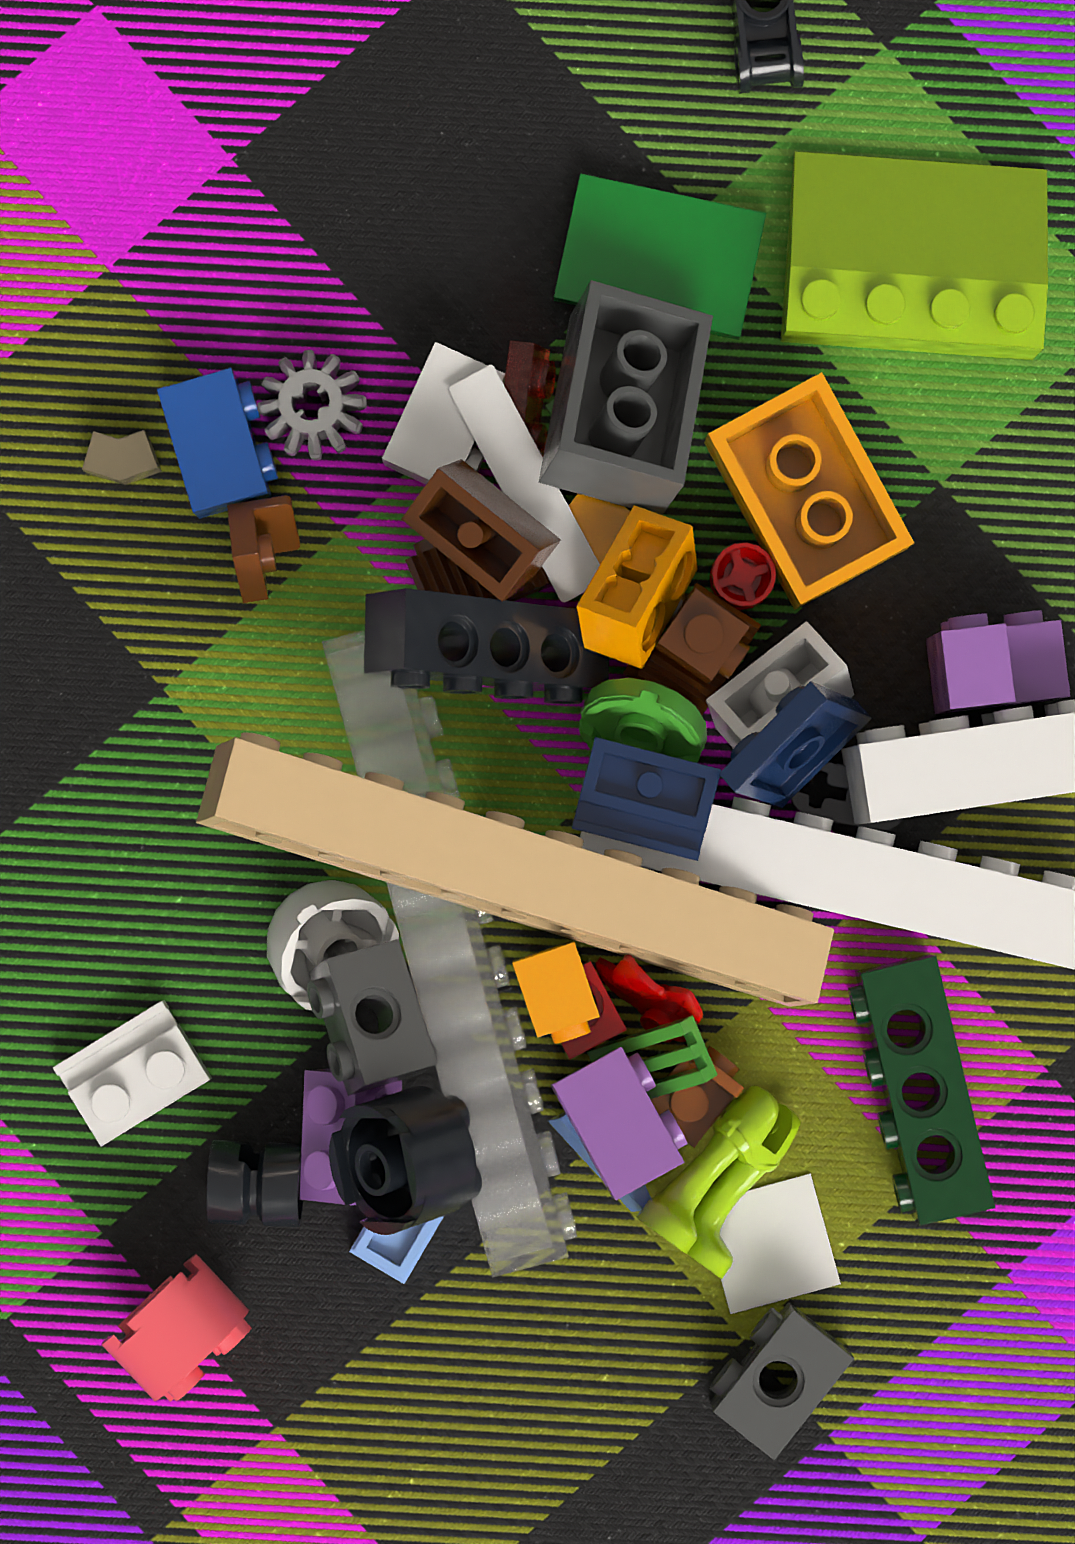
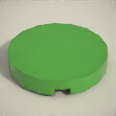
M634 678L607 680L591 689L581 709L580 735L590 750H592L594 738L597 737L697 763L707 741L706 722L696 706L678 692L656 682Z

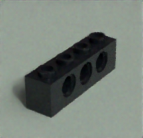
M408 588L366 594L364 674L390 676V687L427 689L430 688V680L443 681V692L450 694L482 693L483 685L494 687L495 698L530 699L533 698V691L544 692L545 703L579 704L582 703L583 692H590L592 688L609 680V657L584 648L577 609Z

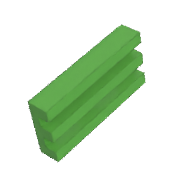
M693 1015L601 1044L587 1052L591 1062L618 1047H622L623 1051L628 1053L684 1035L687 1046L642 1060L649 1072L694 1059L697 1067L654 1080L656 1087L646 1092L650 1099L703 1084L718 1075Z

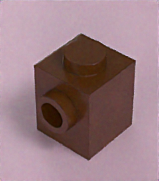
M695 589L655 648L708 684L718 672L729 679L750 649L749 645L741 641L750 626Z

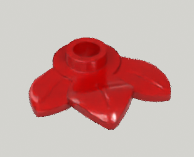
M625 955L617 966L601 957L595 963L599 976L610 990L640 1012L642 1015L640 1023L645 1030L692 1015L696 1024L700 1023L703 1019V1011L692 991L682 987L665 984L658 985L645 973L631 955ZM684 1035L663 1041L665 1043H669L672 1040L686 1042Z

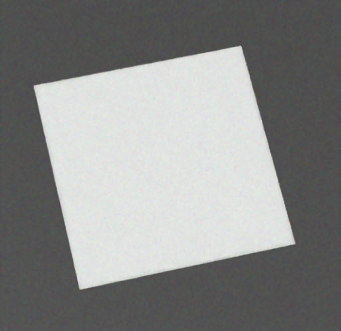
M811 1174L748 1190L727 1215L721 1227L720 1236L731 1252L733 1262L721 1281L730 1314L841 1284Z

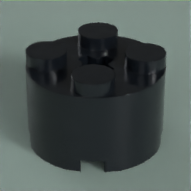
M414 1086L349 1107L339 1117L345 1118L340 1131L332 1133L329 1143V1161L332 1177L344 1204L347 1206L356 1203L361 1212L367 1217L359 1222L371 1232L380 1235H391L459 1210L468 1200L477 1197L481 1192L482 1178L476 1167L474 1145L468 1130L470 1114L465 1103L459 1097L454 1095L445 1097L430 1087Z

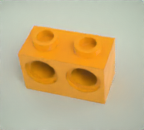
M635 505L633 506L577 604L584 648L643 669L698 569L692 525Z

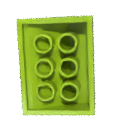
M794 152L781 342L1033 360L1044 349L1048 293L1046 169Z

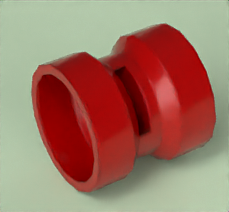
M747 542L733 544L724 549L714 561L709 575L710 590L739 611L749 610L761 604L772 591L776 579V570L770 555L760 546Z

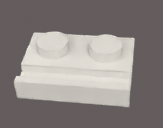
M162 1000L53 1067L57 1076H60L68 1089V1094L100 1146L105 1145L212 1079L180 1024L176 1022L165 1000Z

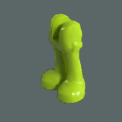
M751 1086L737 1100H733L726 1109V1113L712 1126L714 1135L703 1152L662 1192L649 1199L637 1215V1218L722 1279L732 1265L733 1256L720 1236L721 1227L739 1199L766 1172H772L780 1164L781 1159L786 1154L799 1130L800 1119L789 1107L777 1103L774 1096L766 1089Z

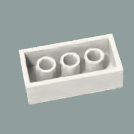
M1075 699L1044 705L1046 717L1034 718L1032 706L983 714L981 715L983 726L970 728L968 716H960L919 724L920 736L906 738L904 725L857 733V745L841 749L843 765L846 766L854 824L874 823L1075 792Z

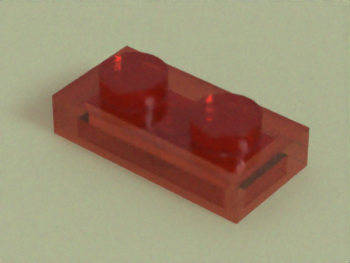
M510 340L504 386L543 457L547 440V427L545 424L540 423L543 400L550 399L553 394L556 379L555 363L549 360V349L535 343Z

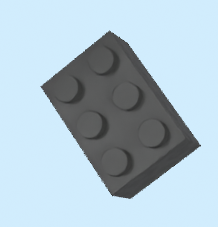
M591 280L570 315L538 483L628 508H633L635 505L663 515L684 486L713 315Z

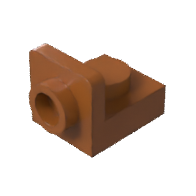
M286 495L227 505L232 558L243 603L268 599L266 573L277 571L275 553L293 551L300 548L292 500Z
M711 1046L707 1048V1051L716 1069L717 1076L703 1084L650 1099L659 1115L667 1110L672 1113L687 1143L694 1148L732 1098H737L744 1089L743 1086L733 1079L740 1069ZM694 1059L676 1064L667 1076L696 1068Z

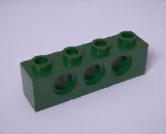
M927 954L855 971L858 986L848 988V994L856 1024L867 1023L873 1048L863 1050V1059L871 1087L882 1085L887 1110L878 1112L877 1117L885 1149L896 1148L902 1173L892 1175V1182L900 1212L911 1211L913 1219L921 1226L994 1209V1199L937 957ZM912 1010L919 1019V1033L911 1043L896 1045L888 1036V1022L896 1012ZM915 1073L929 1074L934 1082V1094L931 1100L920 1107L908 1106L902 1097V1087L905 1080ZM938 1135L944 1137L949 1146V1154L946 1161L935 1169L922 1168L917 1160L919 1144L929 1136Z

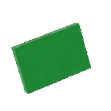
M580 174L554 301L577 305L589 282L593 280L713 315L710 334L739 340L767 213Z

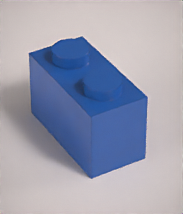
M228 368L157 389L192 512L199 519L228 511L227 505L272 498L268 481L278 479V474L268 442L257 445L250 421L261 418L258 412L257 401L250 381L239 384L232 368Z

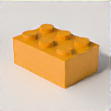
M822 372L708 433L704 444L757 542L773 560L776 577L794 610L896 556L914 544L911 535Z

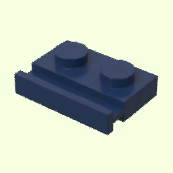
M595 737L571 829L698 861L721 769Z

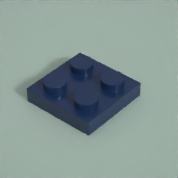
M812 681L806 686H799L791 690L778 703L775 710L777 715L760 732L749 734L734 747L730 754L732 761L719 775L734 792L783 808L872 719L856 700Z

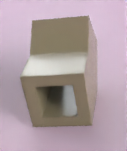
M145 430L120 439L93 431L82 470L87 474L127 485L162 472L150 437Z

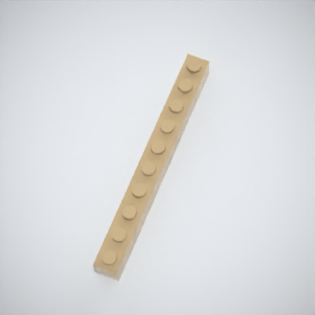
M244 732L241 733L240 739L235 737L216 746L196 820L197 824L624 956L629 954L634 959L785 1006L792 1007L818 1003L834 929L812 922L814 914L809 910L784 904L776 905L775 910L756 904L757 895L753 892L729 886H721L719 892L699 886L700 877L698 875L680 869L663 868L662 873H658L641 867L643 859L629 852L606 849L604 855L589 851L583 849L584 840L566 832L548 830L545 836L524 830L525 821L510 814L488 811L486 817L470 813L463 810L465 805L463 800L448 794L427 792L425 798L403 791L404 782L389 775L368 772L365 773L364 778L348 774L341 771L343 765L341 761L326 755L304 753L303 758H298L280 752V742L264 735Z

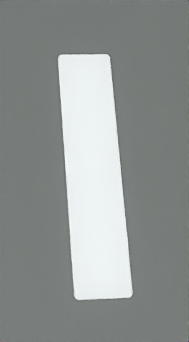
M488 365L451 385L449 393L502 492L561 539L542 567L559 599L562 602H567L585 592L600 564L560 489L538 483L543 457L495 367Z

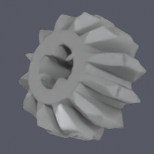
M305 350L302 356L304 370L296 372L292 362L285 357L278 364L288 379L282 383L273 377L264 378L262 386L269 393L278 396V399L259 402L258 412L260 415L268 417L280 416L265 429L269 439L280 438L291 431L285 441V452L290 456H295L305 439L308 440L309 455L315 461L322 458L321 440L329 438L333 449L338 453L346 450L344 440L337 432L340 427L351 433L360 434L363 428L362 423L355 417L346 414V412L365 409L367 407V400L364 395H344L355 388L360 379L355 371L346 372L335 379L341 363L338 356L331 354L320 371L317 370V360L312 350ZM317 391L323 402L327 398L330 400L329 406L319 408L318 419L308 420L302 409L296 413V405L305 403L307 401V392Z

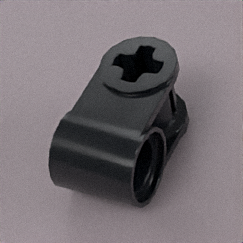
M732 0L731 8L735 35L733 40L734 64L739 94L750 93L752 86L789 82L792 88L803 87V54L800 34L796 27L794 0H778V6L768 12H758L752 9L746 0Z

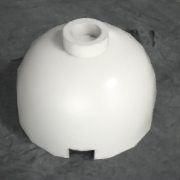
M336 880L307 884L291 893L276 909L268 927L267 958L280 986L285 992L290 994L306 1010H312L307 993V985L311 981L309 971L327 958L399 939V932L381 903L357 885Z

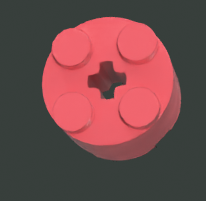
M197 1254L193 1255L183 1264L191 1272V1275L186 1277L182 1272L178 1273L174 1278L170 1275L118 1325L126 1335L121 1342L115 1335H111L101 1344L154 1401L165 1396L170 1402L173 1399L177 1402L205 1375L198 1365L211 1352L216 1356L221 1353L223 1355L227 1354L252 1329L244 1319L249 1309Z

